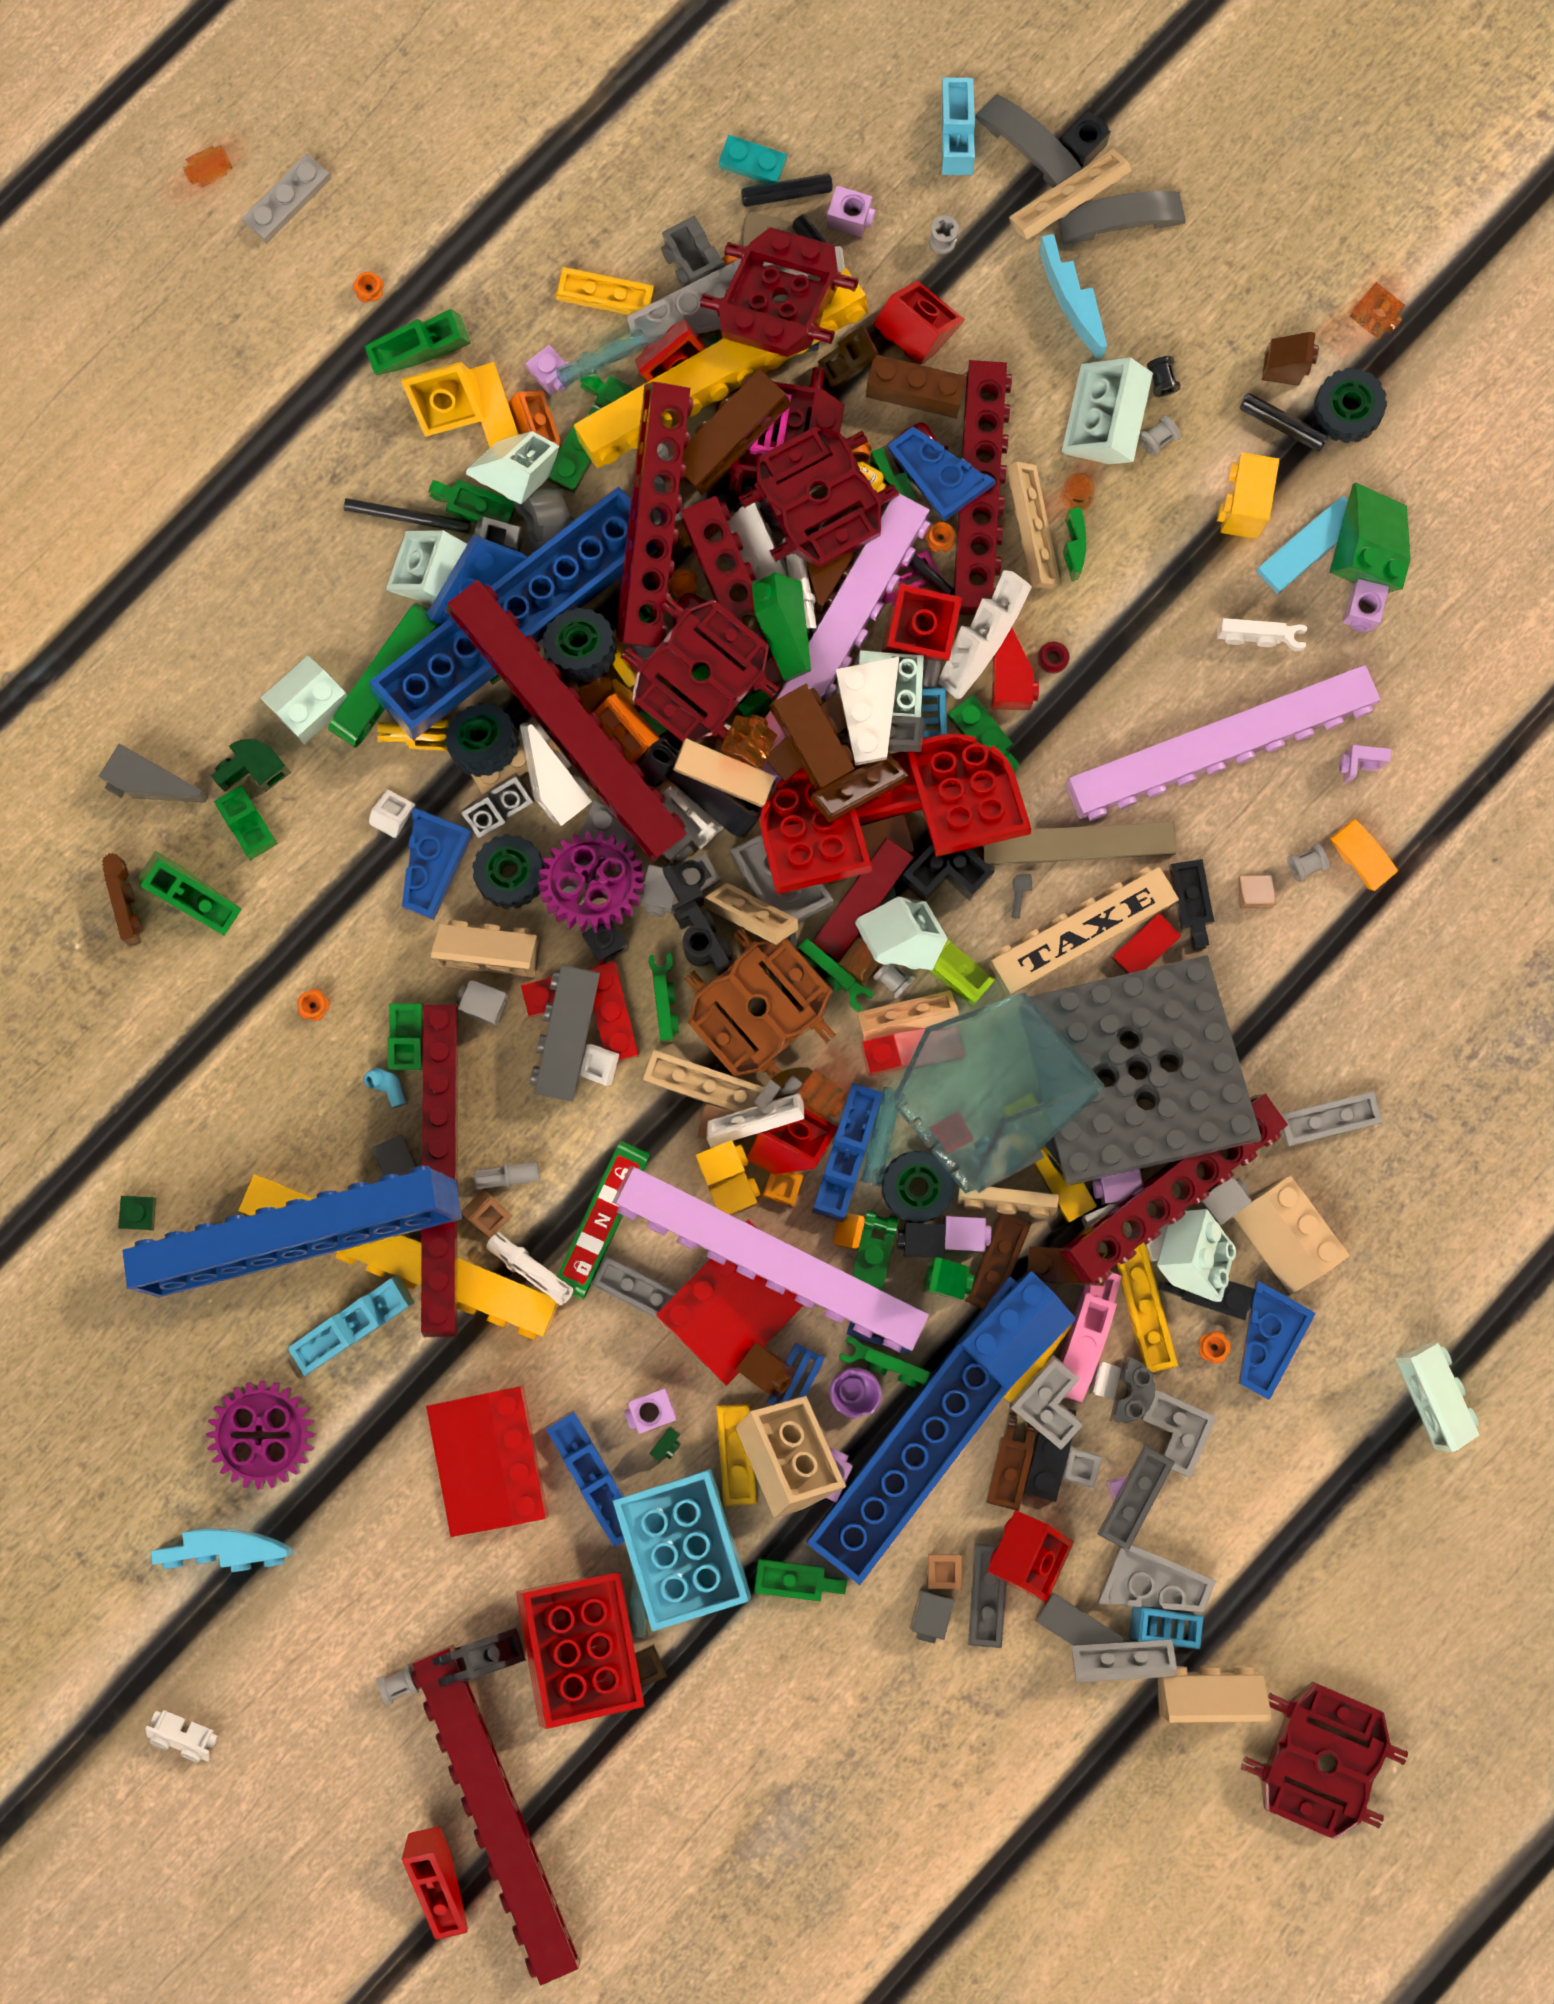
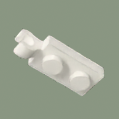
M1223 618L1217 626V639H1223L1225 643L1231 645H1241L1245 641L1257 642V645L1260 647H1274L1282 641L1291 650L1302 651L1306 647V643L1297 642L1294 639V634H1304L1307 631V627L1301 624L1286 626L1287 623Z

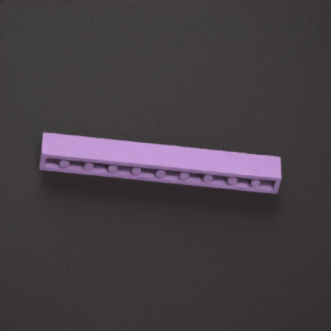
M900 493L898 497L890 501L881 517V536L864 546L809 642L811 671L789 682L787 681L777 699L806 683L810 689L815 688L822 703L836 692L837 686L834 685L837 678L836 669L850 667L853 659L849 656L855 646L861 648L869 633V631L865 630L871 619L874 621L878 619L885 605L881 603L886 592L892 594L900 580V576L897 575L902 564L906 567L909 565L916 549L912 548L918 537L923 539L932 522L928 521L929 509ZM770 710L741 762L774 775L775 779L770 789L772 791L775 785L782 779L763 757L785 738V735Z
M1366 665L1070 777L1065 785L1079 820L1089 817L1090 821L1107 815V809L1118 805L1119 809L1130 807L1137 803L1136 798L1148 794L1149 798H1153L1167 791L1166 787L1178 783V786L1181 787L1197 780L1195 775L1206 771L1208 775L1216 774L1226 769L1225 764L1235 760L1238 764L1245 763L1255 758V753L1263 749H1266L1267 753L1276 751L1285 746L1284 741L1296 738L1297 742L1305 740L1315 734L1314 730L1325 726L1326 730H1331L1344 724L1343 719L1352 715L1355 716V719L1365 717L1374 712L1373 707L1381 699Z
M629 1167L612 1203L619 1206L617 1213L634 1221L638 1215L649 1221L647 1225L649 1229L664 1236L668 1230L679 1236L676 1242L692 1250H695L698 1245L708 1250L706 1257L722 1265L728 1260L738 1265L736 1272L752 1280L758 1275L768 1280L765 1285L766 1287L782 1295L785 1290H788L797 1295L794 1301L810 1309H813L814 1305L817 1304L826 1309L824 1316L841 1324L845 1318L855 1323L854 1331L869 1338L875 1333L884 1338L882 1343L884 1346L899 1353L902 1347L913 1350L929 1314L635 1167Z

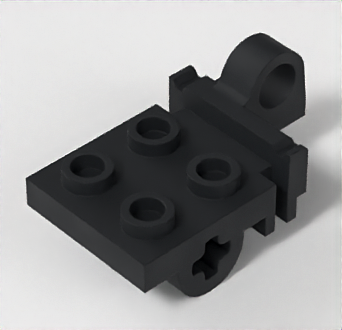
M687 860L672 867L667 865L662 868L663 875L679 901L672 905L675 912L673 914L674 918L677 920L681 930L690 926L683 936L685 957L695 966H706L711 963L717 975L720 976L730 967L729 961L732 960V953L723 938L720 940L716 939L714 935L717 932L715 929L716 925L708 910L701 912L699 908L704 905L703 893L700 890L706 879L704 867L695 860ZM687 868L697 869L700 873L699 881L692 885L686 884L681 878L683 871ZM699 941L701 945L707 944L708 946L703 951H695L694 943Z

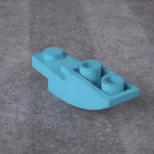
M227 1528L188 1530L182 1532L184 1545L150 1551L152 1565L162 1563L163 1569L183 1566V1560L196 1558V1564L217 1561L216 1555L219 1554L220 1567L231 1566V1572L251 1569V1563L264 1561V1567L284 1564L285 1557L293 1555L292 1547L278 1540L249 1531Z

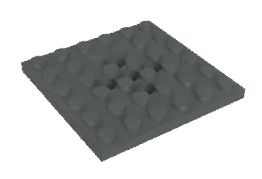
M1208 955L1018 999L1019 1010L1066 1186L1261 1140L1259 1127ZM1125 1039H1131L1137 1046L1133 1049H1126L1120 1042ZM1164 1062H1172L1176 1065L1177 1070L1167 1072L1160 1065ZM1139 1069L1144 1072L1145 1077L1136 1080L1129 1075V1071ZM1106 1076L1111 1078L1114 1084L1109 1087H1103L1096 1080ZM1147 1099L1153 1103L1154 1107L1150 1110H1143L1137 1105V1102Z

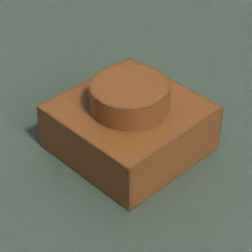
M928 1554L927 1588L962 1589V1555Z

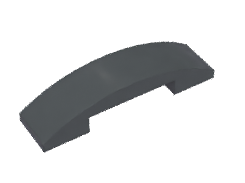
M996 94L976 114L975 118L997 138L1002 135L1044 173L1043 180L1052 188L1082 169L1071 153L1049 130L1010 100Z
M1144 191L1106 197L1081 204L1070 211L1065 217L1058 219L1063 245L1094 240L1095 234L1152 224L1154 229L1185 224L1186 220L1180 192Z

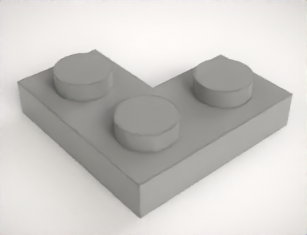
M1053 1355L1010 1403L1012 1410L1059 1449H1062L1083 1426L1081 1420L1060 1404V1401L1080 1380L1079 1376Z
M1155 1389L1154 1401L1141 1420L1171 1433L1162 1454L1175 1461L1171 1470L1191 1478L1216 1416Z

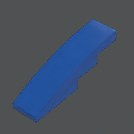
M851 1084L812 1213L844 1222L883 1092L858 1084Z
M573 1410L546 1426L545 1429L579 1486L581 1494L615 1548L625 1540L613 1500L622 1498L624 1495Z

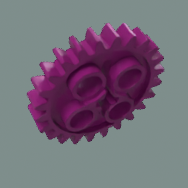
M586 831L584 840H580L576 834H573V843L571 844L562 839L561 851L552 847L551 854L553 859H543L544 867L547 869L539 870L542 881L538 882L539 890L543 892L541 894L542 902L548 903L547 911L549 914L556 912L555 916L558 923L567 918L568 929H571L578 923L582 933L586 930L587 925H592L594 933H597L599 924H604L607 930H611L610 921L615 920L621 925L623 924L622 913L628 916L633 915L631 905H640L638 895L644 894V886L640 883L645 882L644 873L639 872L642 870L641 861H635V850L626 852L627 842L623 841L616 845L615 835H612L605 841L601 831L596 839H592L589 831ZM582 859L591 860L588 865L582 866L577 864ZM606 859L601 863L600 867H598L600 860ZM611 871H617L621 873L619 876L615 878H610L606 876ZM567 886L577 887L575 891L570 893L562 891ZM583 897H586L583 904L578 905L582 901ZM597 898H604L607 900L602 905H595L592 903L593 900Z
M266 1380L259 1382L258 1390H256L252 1382L246 1383L245 1393L239 1387L233 1388L235 1398L224 1395L222 1398L226 1407L215 1406L213 1408L220 1415L219 1418L208 1420L211 1425L216 1427L215 1431L206 1433L207 1437L215 1438V1443L207 1447V1450H217L218 1455L212 1462L218 1463L223 1461L224 1466L221 1468L220 1473L225 1474L232 1471L233 1474L230 1480L232 1483L243 1477V1488H248L253 1480H255L257 1490L263 1489L265 1480H267L270 1488L277 1486V1477L284 1483L289 1482L287 1472L290 1471L295 1475L299 1474L300 1470L296 1463H308L309 1460L303 1455V1452L312 1451L315 1448L307 1443L308 1438L316 1436V1433L307 1431V1426L315 1423V1419H305L304 1417L310 1410V1407L299 1408L298 1405L303 1397L289 1398L292 1391L290 1387H287L280 1393L279 1382H274L270 1390H268ZM244 1408L248 1409L253 1416L252 1423L248 1427H243L238 1421V1414ZM276 1409H281L286 1415V1421L280 1428L271 1422V1415ZM262 1426L264 1432H290L291 1436L290 1438H266L262 1440L261 1444L260 1438H234L232 1433L234 1431H259ZM242 1442L249 1444L252 1450L251 1456L247 1461L240 1459L237 1455V1448ZM275 1442L282 1444L285 1448V1455L280 1461L274 1460L270 1455V1448Z

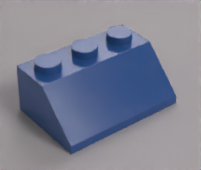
M1030 1271L1015 1284L959 1345L1008 1391L1076 1318L1057 1295Z

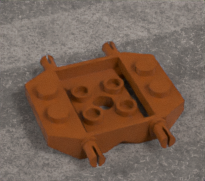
M741 927L732 936L745 949L743 951L744 954L710 984H706L695 970L684 978L696 991L688 1024L734 1077L761 1071L762 1073L766 1072L772 1079L776 1074L782 1072L775 1064V1059L807 1030L814 1029L826 1044L836 1036V1033L824 1022L823 1018L833 990L788 938H785L776 945L767 940L757 942ZM761 961L766 964L804 1008L802 1012L796 1008L759 965ZM756 997L764 999L767 1004L766 1012L762 1016H755L750 1011V1003ZM716 1001L722 1006V1008L729 1014V1016L735 1021V1023L754 1043V1045L759 1049L758 1051L751 1045V1043L744 1037V1035L731 1022V1020L725 1015V1013L718 1007V1005L715 1003Z

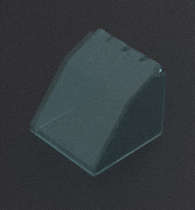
M1023 992L926 1027L894 1097L898 1101L895 1108L908 1124H912L917 1120L921 1121L919 1124L912 1126V1129L928 1148L936 1145L931 1152L946 1171L949 1172L956 1167L960 1169L952 1173L951 1177L962 1191L968 1193L977 1190L980 1193L1024 1165L1101 1093L1104 1084L1028 995Z

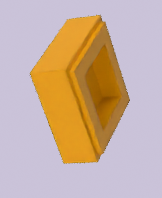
M770 1172L763 1197L794 1207L804 1175L795 1172L774 1175Z

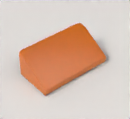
M544 390L516 392L508 401V405L518 435L533 431L559 445L558 450H560L562 443Z
M619 691L609 696L593 712L601 721L603 727L600 729L608 738L614 737L624 751L621 754L629 764L638 761L646 754L650 746L660 739L633 705Z

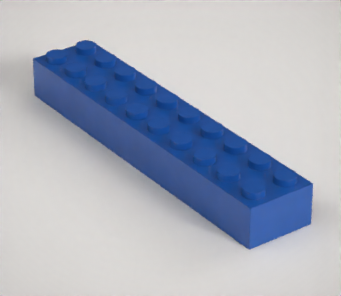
M619 486L490 586L499 598L497 603L504 612L509 610L517 618L520 624L518 629L525 637L530 635L536 643L539 642L547 630V625L554 620V617L558 614H563L564 611L569 609L571 611L576 609V607L582 608L622 576L631 499ZM649 541L646 545L648 555L657 548L656 544L652 541ZM450 618L370 680L369 683L371 693L414 741L496 676L497 673L455 621Z
M419 1166L410 1169V1174L402 1176L389 1174L379 1177V1182L376 1183L360 1182L351 1184L347 1187L348 1190L338 1193L336 1191L320 1192L317 1194L316 1199L308 1201L305 1199L290 1200L282 1208H260L255 1211V1215L248 1217L234 1215L225 1218V1223L217 1225L214 1223L199 1224L194 1227L195 1231L187 1233L183 1231L169 1232L161 1240H139L134 1243V1247L122 1250L127 1289L160 1298L461 1220L462 1215L456 1180L443 1175L442 1172L431 1169L429 1166Z
M1007 1277L839 1496L837 1503L835 1502L806 1540L810 1547L858 1585H861L1007 1392L959 1343L1015 1286L1017 1282L1011 1277Z

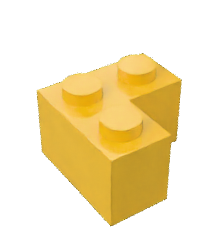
M1241 452L1237 461L1231 462L1227 481L1232 482L1231 493L1226 492L1224 502L1220 503L1217 521L1222 522L1220 533L1253 539L1259 538L1270 520L1279 464L1278 458Z
M730 1140L695 1155L717 1209L729 1215H734L758 1204L755 1197L761 1194L754 1177L747 1179L744 1167L748 1165V1160L741 1145L735 1147L733 1141Z

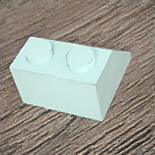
M443 530L406 531L386 590L432 605L467 543Z
M307 655L261 697V700L305 745L331 721L346 699L347 694L324 669Z

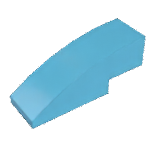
M942 77V175H973L975 160L973 78Z

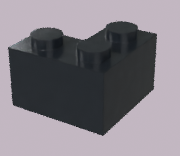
M931 844L905 871L901 882L922 901H926L947 880L970 901L992 878L995 871L971 849L936 857L933 845Z

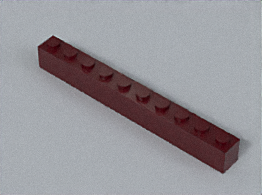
M476 580L447 603L446 612L652 863H654L687 835L683 830L686 828L684 822L675 812L670 814L664 807L665 800L656 788L652 787L650 789L642 780L644 774L634 762L629 764L621 753L624 751L618 741L612 736L608 738L600 729L603 725L599 718L592 711L586 712L580 704L582 699L572 686L567 688L559 679L561 673L550 660L545 662L538 653L541 650L536 641L530 635L525 637L518 629L520 624L513 613L509 610L504 612L497 603L499 598L495 591L488 584L483 586L479 580Z
M456 1004L423 1005L422 1166H429L431 1169L442 1172L443 1175L456 1180L458 1190V1010ZM458 1220L422 1229L421 1333L423 1337H457Z
M452 1644L412 1663L414 1669L410 1671L411 1677L417 1690L422 1688L427 1701L423 1702V1707L429 1721L435 1720L439 1733L436 1734V1740L441 1752H447L452 1764L448 1766L450 1776L455 1785H461L465 1795L461 1798L464 1811L468 1817L473 1815L477 1829H474L477 1844L480 1849L486 1848L490 1858L486 1862L489 1874L493 1881H499L503 1893H500L499 1897L506 1914L511 1912L516 1925L512 1926L514 1937L519 1946L524 1944L529 1956L525 1958L528 1972L531 1978L537 1977L541 1986L578 1970L580 1959L469 1681L460 1680L441 1687L439 1685L438 1679L442 1678V1676L461 1672L457 1659L441 1666H434L432 1658L455 1651V1646Z

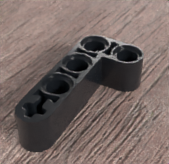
M672 733L665 734L650 746L638 764V767L644 774L642 780L646 785L656 787L669 779L731 834L737 837H745L749 834L760 818L762 807L674 771L673 767L683 743Z

